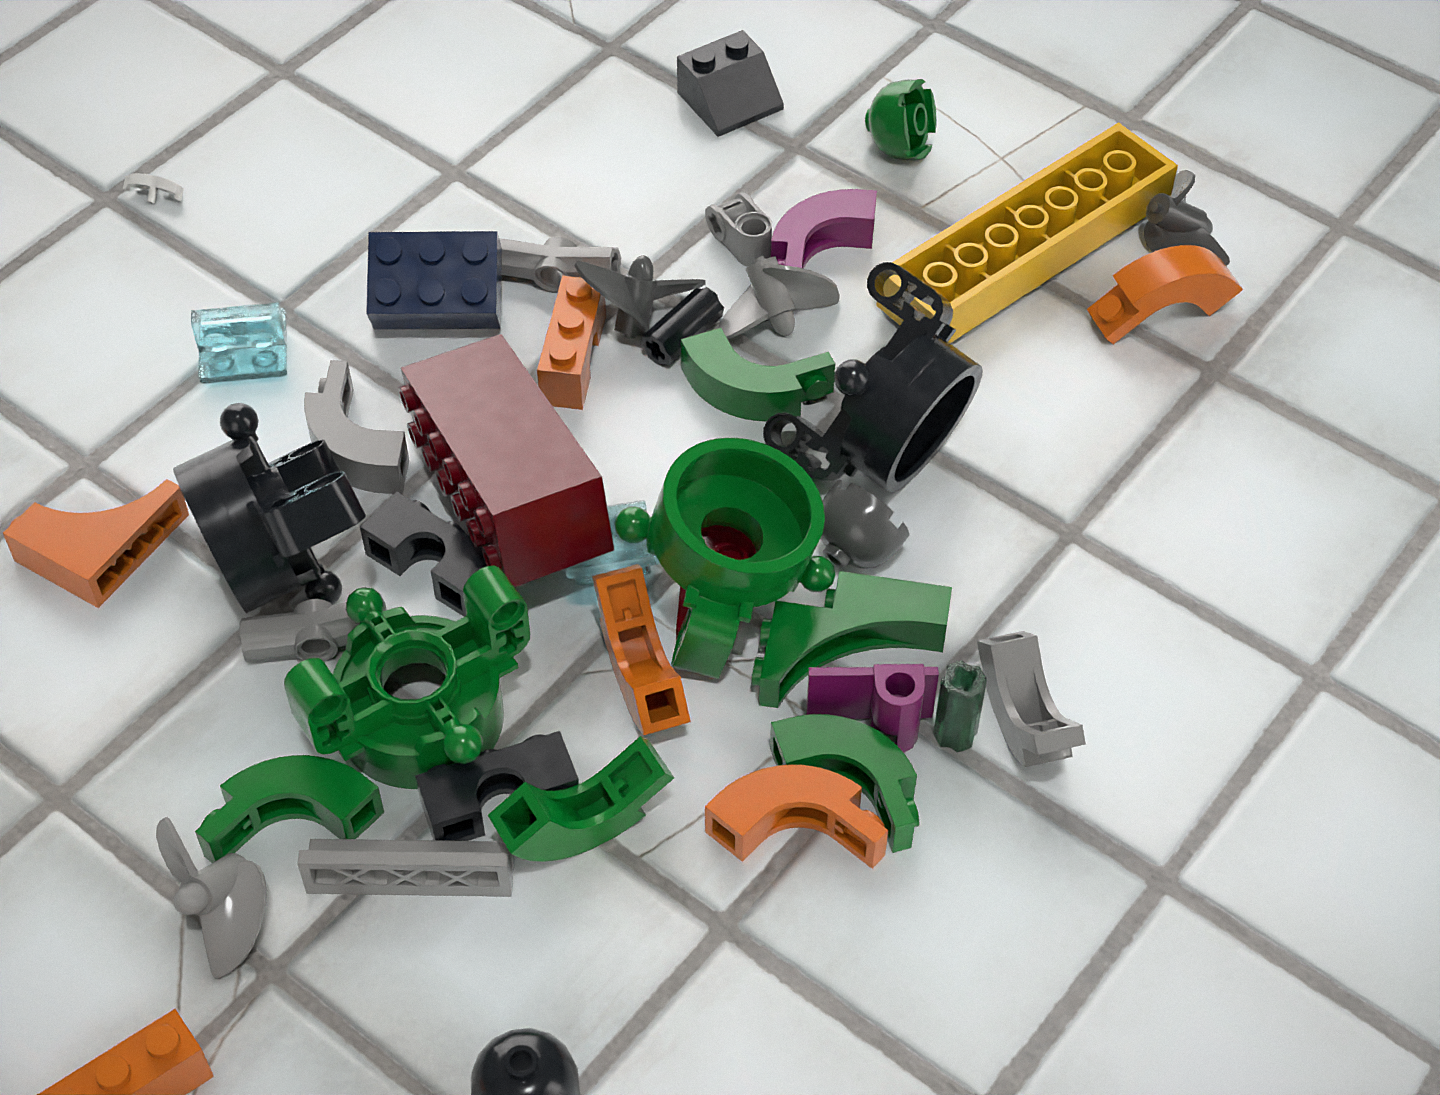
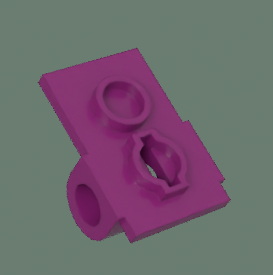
M874 664L873 667H809L806 715L829 714L850 719H869L870 727L879 732L881 730L889 735H896L895 744L905 753L912 749L918 740L920 719L933 718L939 677L938 667H924V664Z

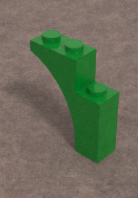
M839 571L836 589L828 588L826 591L824 607L775 601L772 619L763 618L759 645L766 647L764 658L755 657L751 684L760 686L759 706L779 708L790 691L808 676L809 667H822L851 654L886 648H910L943 653L952 587Z

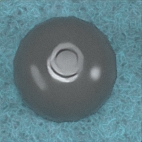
M837 480L822 500L825 521L820 540L826 546L823 554L841 568H845L848 563L858 568H875L887 562L910 535L904 522L897 529L889 520L894 511L873 494L853 483H850L845 490L842 489V480Z

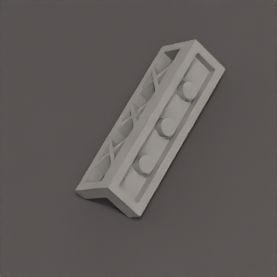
M310 839L309 849L299 850L297 865L306 894L511 897L515 856L509 852L503 841Z

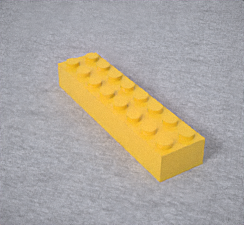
M1118 122L892 263L912 273L951 303L953 318L950 326L956 329L948 343H951L1145 218L1148 204L1155 195L1165 193L1171 196L1178 165ZM892 275L885 281L883 291L886 297L893 296L899 291L901 287L899 275ZM916 297L910 303L922 311L925 317L930 319L936 313L930 305ZM879 302L876 303L878 308L901 325L904 321Z

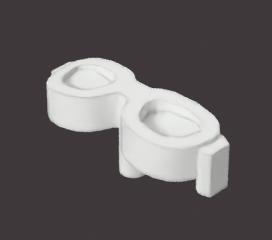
M132 173L125 176L123 190L129 191L131 187L149 189L147 202L155 203L158 189L174 194L175 198L179 201L182 199L184 190L182 186L169 179L140 173Z

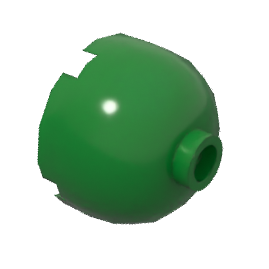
M907 79L887 84L876 94L870 108L866 112L865 125L867 131L871 133L876 146L892 158L903 160L923 159L929 154L933 144L925 145L928 139V133H936V105L932 90L923 89L922 84L926 82L923 79Z

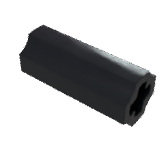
M696 287L644 333L641 345L647 352L648 358L658 365H669L681 354V339L706 332L723 316L724 306L720 303L718 295L708 287L704 289Z

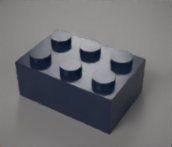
M497 231L368 232L366 314L374 330L501 329L502 247Z

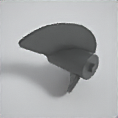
M1188 170L1180 171L1175 176L1171 196L1159 193L1148 204L1146 211L1148 222L1144 228V238L1147 247L1151 252H1155L1160 249L1180 245L1200 246L1216 254L1226 266L1229 265V256L1215 238L1210 235L1213 231V224L1207 217L1206 212L1186 203V194L1195 183V174Z
M645 255L637 257L631 264L628 274L624 275L582 261H577L574 265L584 281L618 307L614 330L624 333V337L635 339V336H642L649 329V319L654 300L691 291L696 287L700 288L706 285L703 279H653V264L650 258Z

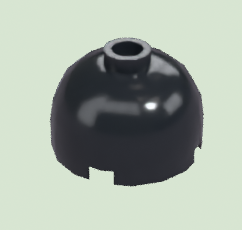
M533 1028L510 1030L493 1038L478 1054L471 1072V1095H580L578 1068L566 1045L551 1033Z

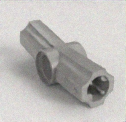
M563 237L549 238L544 245L499 238L502 247V275L533 279L540 288L548 292L558 293L562 275L581 277L574 266L577 261L593 264L621 274L622 258L618 247H577L575 243Z
M320 599L306 600L296 605L293 612L241 618L240 638L242 653L245 660L296 655L303 661L309 658H319L327 661L336 655L338 647L347 644L348 633L359 624L353 622L347 615L345 610L346 602L332 605L330 602ZM384 601V610H383V611H386L387 609H386V604H385V601Z

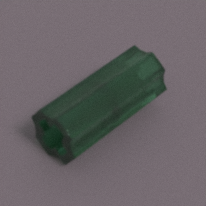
M963 660L947 665L945 677L941 679L933 730V735L940 747H948L958 753L971 748L973 745L974 736L978 733L987 678L980 666L969 665Z

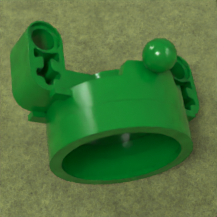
M716 438L698 443L684 451L670 466L651 517L646 510L640 507L629 506L621 510L615 519V529L620 539L627 543L635 544L646 539L647 552L656 555L666 573L686 590L683 606L689 607L676 640L671 666L674 668L719 679L733 648L739 622L750 623L753 607L767 605L779 600L790 591L794 592L799 583L810 592L821 593L827 590L835 580V569L832 563L823 556H812L824 529L825 513L820 493L813 480L798 463L769 445L743 438ZM714 525L732 527L741 531L751 540L757 553L751 558L743 560L724 556L706 545L701 535V530Z
M487 566L481 568L466 581L463 588L466 616L457 621L428 615L410 616L403 607L383 611V598L373 588L362 587L349 594L345 610L349 618L359 625L348 633L346 650L338 660L333 674L322 659L309 658L295 665L284 679V687L292 715L318 753L325 755L338 751L344 761L350 759L361 772L380 783L397 788L418 789L415 775L425 773L432 767L440 764H466L474 761L480 756L481 752L494 749L504 722L500 678L519 668L518 663L513 657L527 646L531 635L527 604L499 567ZM411 663H427L437 667L446 676L441 687L432 694L419 699H399L383 690L384 684L391 673L399 667Z

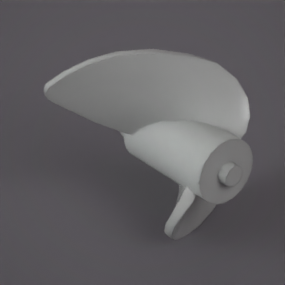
M764 256L754 259L755 263L746 268L751 284L727 311L718 328H722L727 339H731L764 320H769L772 327L779 334L789 336L795 327L794 310L835 305L839 302L840 294L837 285L822 274L803 268L779 265L776 257L765 259Z
M165 817L157 825L156 839L166 866L171 874L181 882L179 891L174 898V907L182 914L200 916L203 940L211 973L214 978H221L238 967L254 946L262 925L266 906L267 887L265 876L259 865L246 860L243 856L236 853H229L198 871L173 823L168 817Z

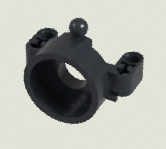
M883 262L876 265L870 271L867 278V289L877 302L904 321L887 345L877 351L865 364L859 360L849 359L837 367L834 374V382L836 388L844 394V398L841 402V411L825 433L800 416L778 413L766 421L763 428V438L766 445L792 458L812 479L835 481L844 474L853 477L859 470L886 491L892 493L901 489L916 477L950 437L977 392L983 369L977 362L948 343L956 329L950 326L953 318L951 303L943 295L909 271L892 262ZM892 275H899L901 279L899 291L893 296L886 297L883 291L885 281ZM914 297L930 305L936 311L934 317L931 319L925 317L922 311L911 305L910 303L914 300ZM793 423L796 428V438L791 445L785 446L781 439V432L787 424ZM811 448L814 451L827 453L825 458L830 462L828 468H821L822 462L813 454L805 452Z
M244 403L229 405L220 416V426L223 433L232 440L173 468L182 494L215 561L245 613H249L304 585L306 597L309 600H325L333 605L342 594L341 580L331 571H325L323 565L318 563L311 547L348 530L366 517L345 472L339 470L326 441L323 439L311 442L268 463L257 443L259 438L256 430L259 420L255 410Z

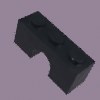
M395 492L360 526L365 555L399 576L419 561L434 560L439 562L431 570L435 599L465 617L464 585L473 573L487 567L482 553V546L475 548L470 536L455 522H446L431 513L429 508L418 500L412 501L399 492Z
M560 731L547 735H533L521 743L499 750H485L474 761L466 764H440L432 767L425 773L415 775L420 802L432 838L436 841H469L485 836L481 811L484 804L494 796L512 794L525 782L546 791L564 790L579 784V778Z

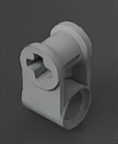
M740 192L735 196V200L721 206L712 204L705 209V217L711 233L727 247L739 263L748 267L754 264V259L764 256L765 259L771 257L772 221L754 203L749 194Z

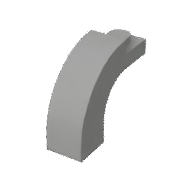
M330 360L327 377L320 378L318 393L305 392L304 411L311 442L322 439L326 441L339 470L345 472L352 487L373 493L394 494L399 492L403 495L409 465L405 432L367 429L349 420L348 413L354 391L348 361Z
M1020 631L977 640L983 676L992 709L1009 749L1023 766L1029 767L1073 757L1072 747L1086 745L1083 725L1065 718L1054 704L1043 671L1037 635Z

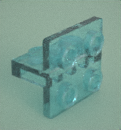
M279 302L191 310V326L199 352L198 376L202 384L287 375V316L285 309L280 308Z

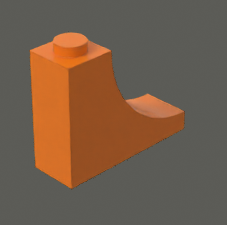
M166 479L143 497L126 505L104 511L89 513L64 512L34 502L22 515L16 517L11 522L9 527L3 532V535L15 562L99 608L189 516V511L179 485Z

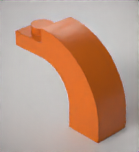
M1193 245L1173 246L1149 253L1112 275L1118 284L1087 308V311L1105 338L1114 345L1147 317L1166 306L1183 302L1193 303L1199 306L1207 315L1211 316L1239 294L1243 288L1224 262L1212 251Z
M639 564L592 576L601 613L599 621L608 655L624 701L637 728L643 735L691 722L681 676L670 665L656 629L642 567Z
M780 765L751 772L726 786L705 805V833L742 862L769 836L785 829L809 828L830 836L873 869L886 854L888 829L885 828L881 819L869 810L860 809L862 793L860 785L838 773L814 766Z

